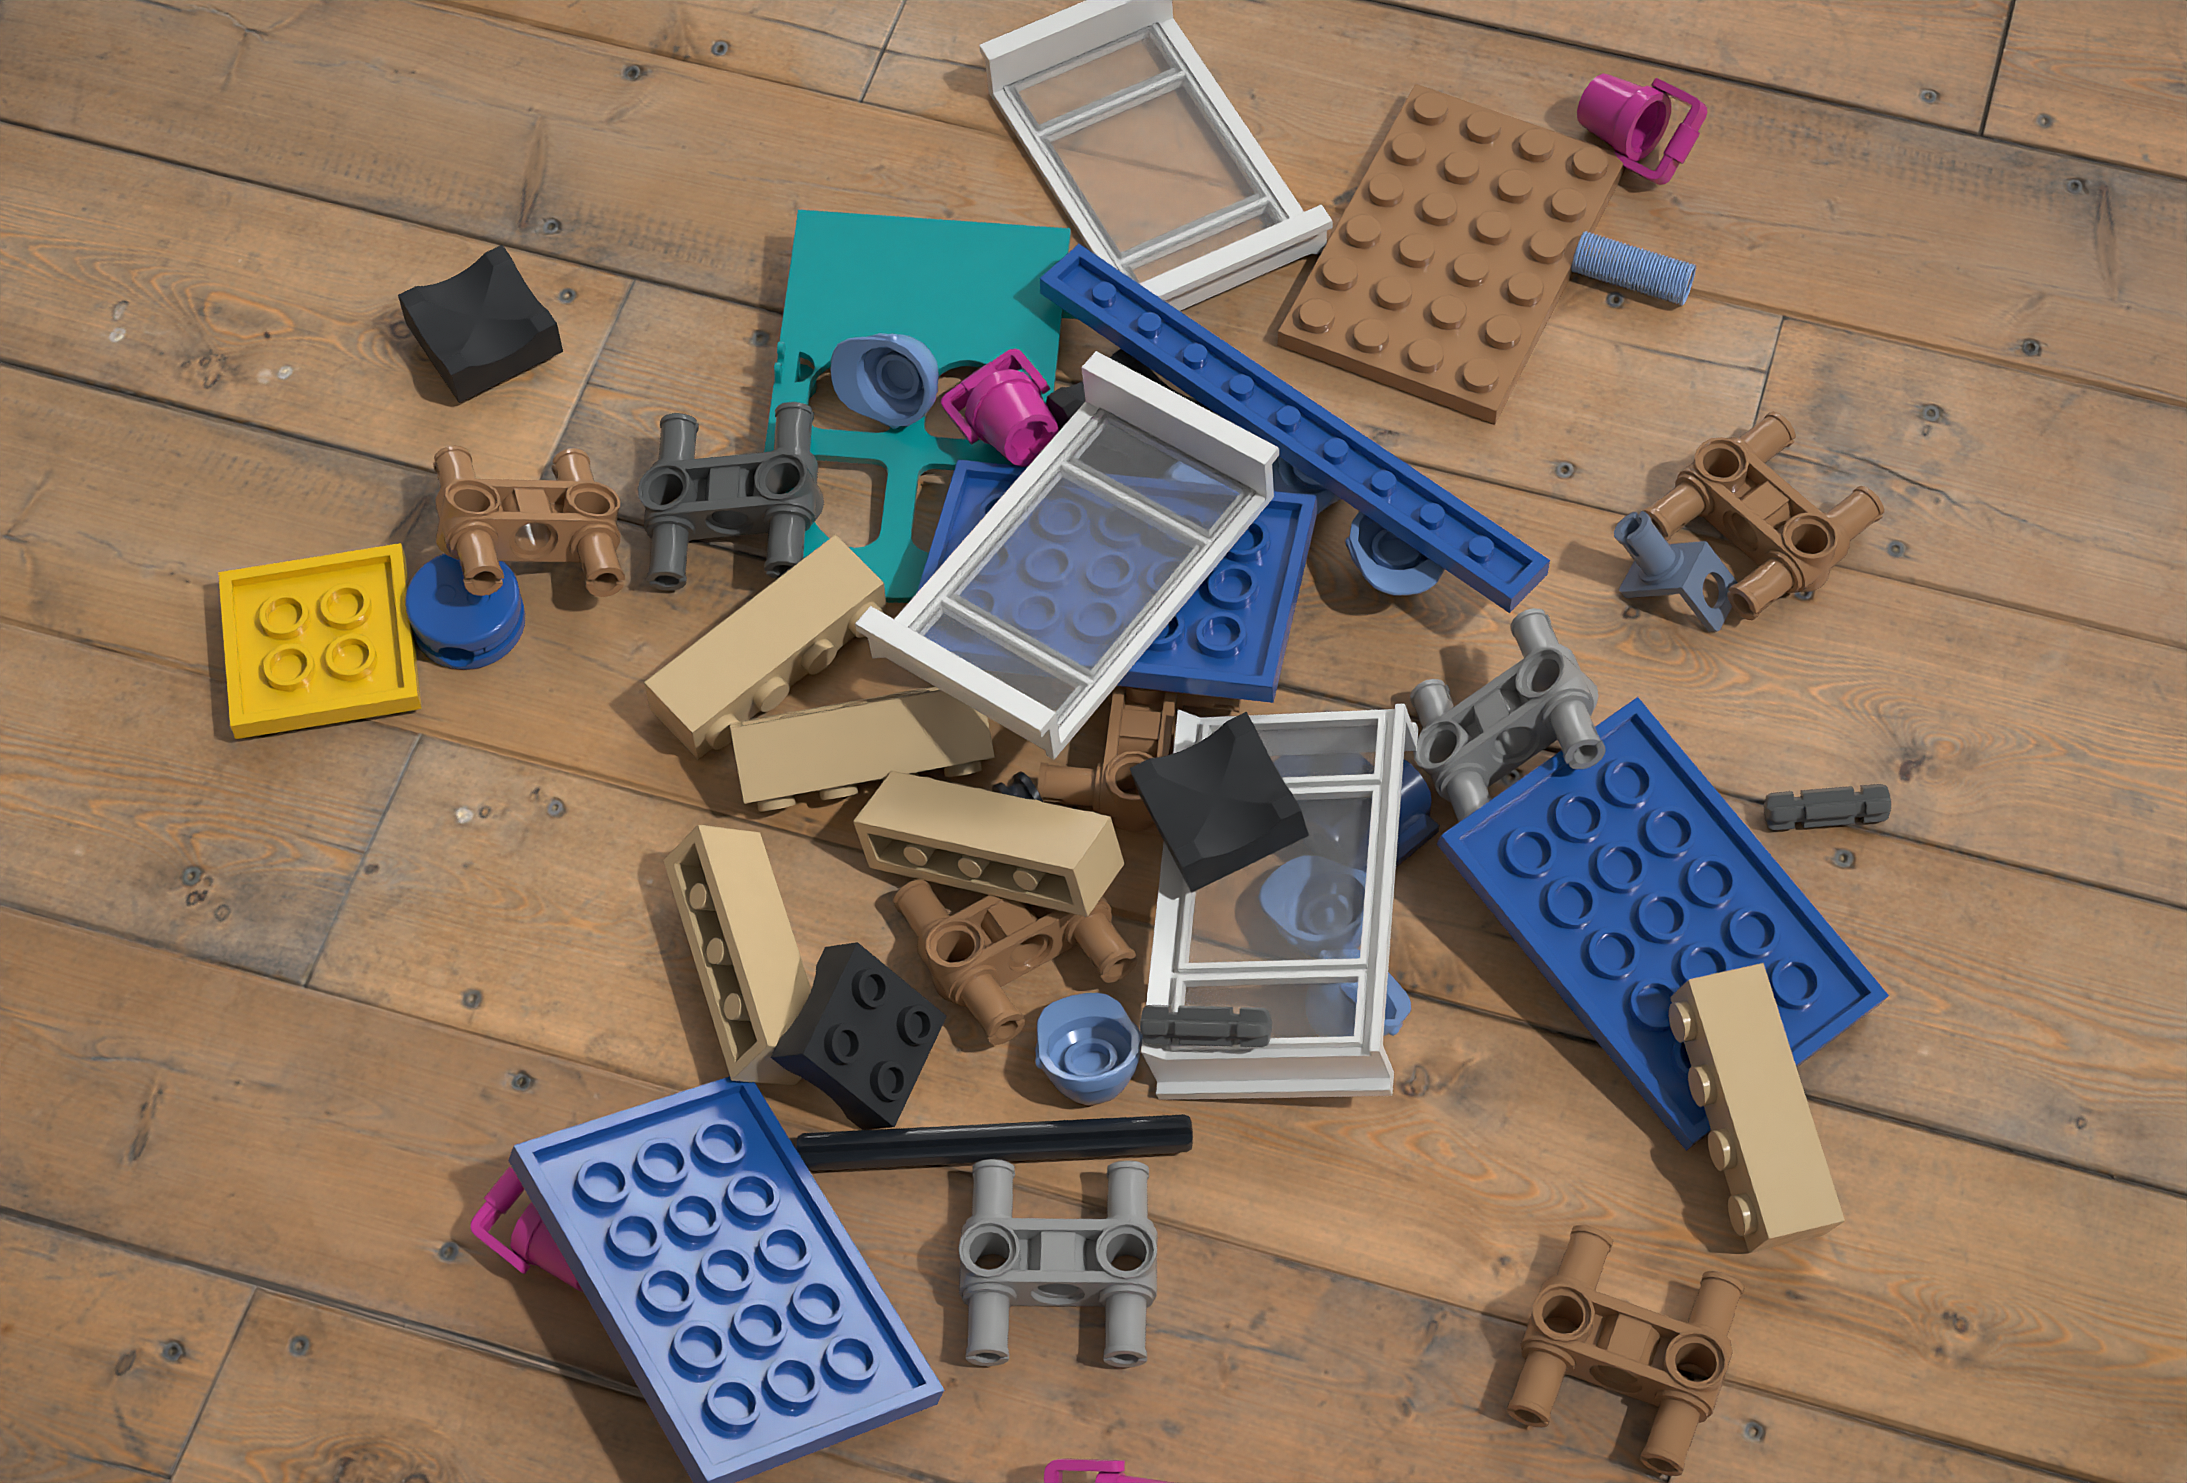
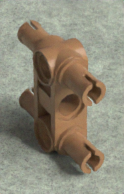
M1774 411L1769 412L1762 421L1740 438L1719 437L1703 442L1696 449L1694 462L1678 474L1675 488L1653 505L1642 510L1650 516L1652 523L1666 541H1669L1671 536L1697 516L1703 517L1759 565L1758 568L1739 583L1732 585L1727 593L1728 600L1733 609L1747 620L1756 619L1760 615L1759 613L1786 592L1803 593L1821 588L1828 580L1830 569L1847 555L1850 541L1871 524L1879 521L1883 517L1882 514L1885 510L1880 498L1871 489L1865 486H1858L1852 491L1853 493L1829 512H1821L1765 463L1784 448L1790 447L1795 442L1793 439L1796 438L1791 423L1783 415Z
M457 445L447 446L435 454L433 467L437 473L441 488L435 499L439 517L436 544L447 556L460 561L464 576L463 583L468 592L473 595L484 596L490 595L501 588L504 573L499 565V561L581 562L586 579L585 585L589 593L598 597H607L616 594L623 588L624 583L621 580H625V574L616 553L620 544V531L617 525L620 498L609 486L595 482L590 467V459L586 452L575 448L559 452L553 458V464L555 465H551L556 480L476 479L472 465V456L466 448Z
M1053 678V696H1071L1076 690L1063 681ZM1116 685L1106 697L1108 705H1111L1104 763H1098L1097 769L1048 765V763L1041 762L1037 790L1044 803L1092 806L1093 812L1110 816L1112 823L1120 829L1134 832L1150 828L1155 823L1140 795H1130L1122 792L1129 788H1137L1129 768L1149 758H1158L1172 754L1177 711H1183L1184 706L1239 712L1241 699Z
M923 879L907 883L896 893L893 899L897 911L902 913L918 936L917 952L931 971L937 993L945 1000L959 1006L968 1007L987 1034L986 1037L991 1044L998 1045L1012 1040L1022 1031L1025 1025L1024 1016L1015 1008L1001 988L1007 983L1075 946L1082 948L1099 971L1100 977L1107 983L1119 981L1129 975L1138 962L1134 950L1129 948L1111 924L1112 909L1103 896L1088 917L989 895L950 916L931 890L930 884ZM959 959H966L958 963H951Z
M1588 1225L1573 1226L1570 1233V1241L1557 1275L1551 1276L1542 1284L1539 1294L1534 1300L1531 1316L1520 1343L1525 1363L1513 1398L1508 1403L1507 1413L1526 1425L1540 1428L1547 1427L1550 1422L1553 1405L1565 1375H1571L1656 1406L1658 1410L1646 1447L1642 1450L1640 1461L1646 1467L1668 1476H1680L1683 1473L1684 1461L1698 1423L1704 1422L1713 1414L1733 1354L1731 1340L1727 1336L1738 1301L1743 1295L1744 1285L1735 1277L1718 1271L1704 1272L1700 1281L1701 1287L1688 1322L1685 1323L1597 1292L1596 1287L1607 1254L1613 1246V1239L1595 1227ZM1552 1317H1563L1571 1321L1577 1330L1567 1334L1556 1333L1549 1329L1544 1321ZM1687 1363L1697 1365L1707 1373L1709 1378L1700 1382L1690 1381L1679 1373L1677 1367Z

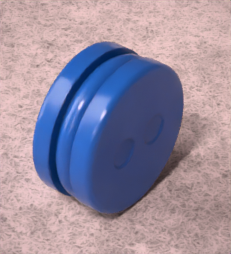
M445 553L433 558L416 572L407 588L405 607L415 641L429 659L439 665L452 669H476L498 661L514 648L524 630L525 608L517 579L505 562L499 561V565L504 573L502 587L496 592L484 596L473 595L467 591L463 583L464 576L460 561L447 556Z

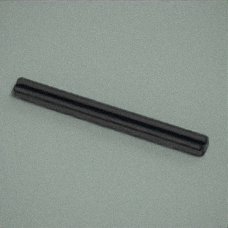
M1181 1114L816 1132L799 1135L796 1140V1150L809 1171L977 1163L990 1159L1020 1161L1182 1153L1192 1150L1193 1129L1190 1117Z

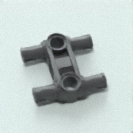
M787 402L777 406L775 409L774 450L771 452L695 459L696 438L699 430V423H696L697 420L683 413L667 414L661 418L658 461L646 471L640 479L638 486V496L645 507L644 528L647 535L652 539L649 571L647 573V581H649L652 587L661 590H677L686 585L688 542L694 539L768 533L767 558L764 570L767 571L766 574L774 579H778L804 559L805 531L809 530L813 522L816 521L822 513L824 506L823 494L817 485L818 462L810 452L812 422L814 420V412H812L810 406L799 402ZM794 488V489H793L792 491H790L789 493H785V492L788 491L789 489Z

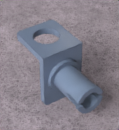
M1641 511L1640 514L1632 512L1625 516L1615 527L1614 537L1623 545L1634 559V562L1620 586L1619 591L1625 598L1680 594L1709 632L1720 631L1732 608L1727 597L1728 589L1738 582L1707 541L1668 544L1645 511ZM1708 574L1715 578L1719 589L1718 600L1713 608L1707 605L1703 595V583Z

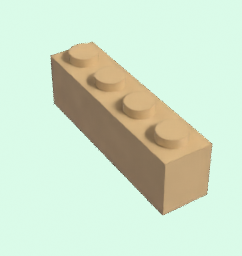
M835 534L647 679L644 684L650 710L697 760L712 748L719 750L732 742L731 723L749 720L759 711L768 712L774 709L785 699L792 685L808 673L814 675L824 670L835 658L837 650L855 636L858 638L865 636L856 631L855 623L870 606L882 613L887 612L884 582Z
M935 686L730 724L744 804L757 801L758 811H769L793 806L796 804L795 794L819 790L822 800L854 795L858 793L857 783L882 779L883 783L891 771L919 776L920 771L943 767L945 777L971 774L982 770L981 760L995 758L988 717Z
M896 771L890 772L853 821L869 868L1086 917L1092 912L1124 865L1110 816Z
M697 825L663 861L731 1081L796 1085L802 1078L784 1069L771 1056L779 1039L790 1028L801 1012L811 992V987L760 832Z
M1764 963L1689 979L1670 997L1672 1004L1669 1006V1021L1676 1040L1680 1043L1684 1042L1692 1066L1688 1072L1690 1091L1696 1104L1705 1108L1711 1132L1708 1135L1709 1152L1715 1167L1719 1171H1724L1731 1193L1728 1200V1212L1735 1232L1739 1236H1744L1749 1253L1827 1234L1843 1223L1845 1219Z

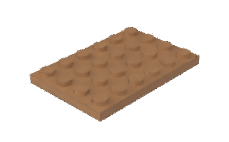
M1415 84L1278 331L1277 346L1495 425L1573 274L1571 269L1581 235L1585 231L1593 234L1625 172L1623 163L1613 151Z

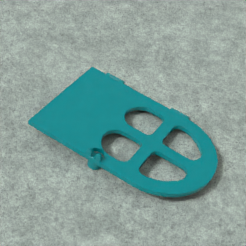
M798 209L780 342L777 344L778 356L777 362L774 365L775 377L764 452L774 450L775 409L777 406L787 402H799L808 405L809 399L816 393L817 378L831 367L833 350L838 343L848 338L868 337L878 333L902 334L913 337L924 343L934 355L938 364V377L944 372L960 366L982 368L1010 349H1019L1043 376L1051 389L1044 395L1042 394L1043 401L1046 404L1047 396L1055 390L1062 318H1077L1040 294V278L1069 253L1071 228ZM800 358L810 361L814 366V370L808 365L801 364ZM926 415L910 426H899L896 429L890 428L880 433L821 429L812 425L810 452L815 456L816 461L872 464L883 467L888 473L882 524L878 538L873 543L863 547H849L884 582L886 603H909L917 594L929 552L919 549L912 541L916 496L920 476L925 471L931 469L955 470L957 460L1014 465L992 445L984 443L982 440H978L971 445L967 439L930 435L925 429ZM794 488L789 489V490L786 491L785 493H789V492L792 491ZM813 522L809 530L805 531L804 558L830 539L815 522Z

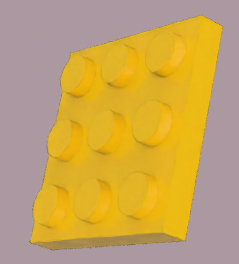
M401 543L218 572L230 727L235 739L422 709L415 641L405 607L408 576L406 558Z

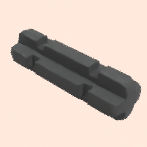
M1883 784L1860 785V792H1854L1852 786L1800 790V797H1794L1792 791L1773 792L1766 795L1764 803L1765 820L1768 828L1772 830L1795 829V822H1801L1803 828L1855 824L1854 817H1861L1863 823L1881 822L1889 819L1891 811L1890 793L1888 787Z
M1147 1005L1143 1008L1140 1020V1033H1142L1143 1040L1147 1044L1171 1045L1173 1038H1179V1045L1232 1047L1234 1040H1240V1047H1265L1270 1042L1272 1032V1019L1269 1010L1258 1007H1241L1240 1014L1233 1013V1007L1179 1005L1178 1012H1172V1005Z

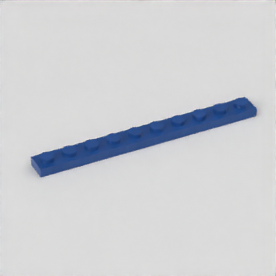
M1081 244L1076 245L1040 278V294L1222 418L1279 448V457L1508 613L1548 575L1550 564L1548 558Z

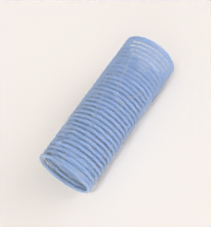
M1585 231L1578 242L1571 269L1574 273L1588 275V277L1599 279V281L1602 280L1606 283L1609 282V284L1612 283L1613 285L1616 284V286H1623V288H1630V290H1637L1641 294L1644 293L1648 296L1651 295V297L1654 296L1655 298L1658 297V299H1665V301H1672V303H1679L1682 306L1689 295L1696 272V265L1692 263L1689 265V262L1686 263L1685 261L1682 262V260H1675V258H1668V256H1661V253L1658 254L1657 252L1654 254V251L1651 252L1650 250L1647 251V249H1640V247H1633V245H1626V243H1619V241H1612L1608 237L1605 239V236L1602 237L1601 235L1598 236V234L1595 235Z

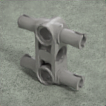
M1533 608L1519 613L1510 625L1511 633L1516 638L1524 659L1458 705L1454 706L1448 685H1445L1439 679L1421 682L1410 694L1411 704L1415 707L1423 728L1418 736L1417 751H1413L1414 760L1431 776L1438 794L1451 802L1458 822L1491 800L1487 790L1488 787L1557 740L1562 748L1565 762L1569 763L1573 769L1589 768L1597 764L1605 754V745L1600 740L1590 717L1599 697L1597 686L1581 671L1573 652L1559 644L1551 626L1550 617L1542 609Z
M995 1159L982 1160L975 1163L972 1167L974 1177L972 1216L966 1220L961 1229V1240L958 1247L960 1257L959 1294L964 1304L969 1306L966 1360L980 1366H997L1009 1361L1008 1332L1009 1310L1011 1306L1105 1307L1106 1339L1103 1355L1104 1362L1112 1366L1125 1368L1136 1367L1146 1363V1312L1157 1296L1158 1232L1153 1222L1148 1219L1147 1180L1149 1179V1167L1137 1161H1118L1107 1166L1108 1195L1106 1219L1012 1218L1013 1179L1015 1177V1167L1013 1164ZM988 1254L1000 1255L1007 1260L1004 1265L992 1270L981 1269L975 1265L979 1258ZM1125 1255L1135 1256L1143 1262L1140 1267L1131 1271L1118 1270L1110 1263L1119 1256Z

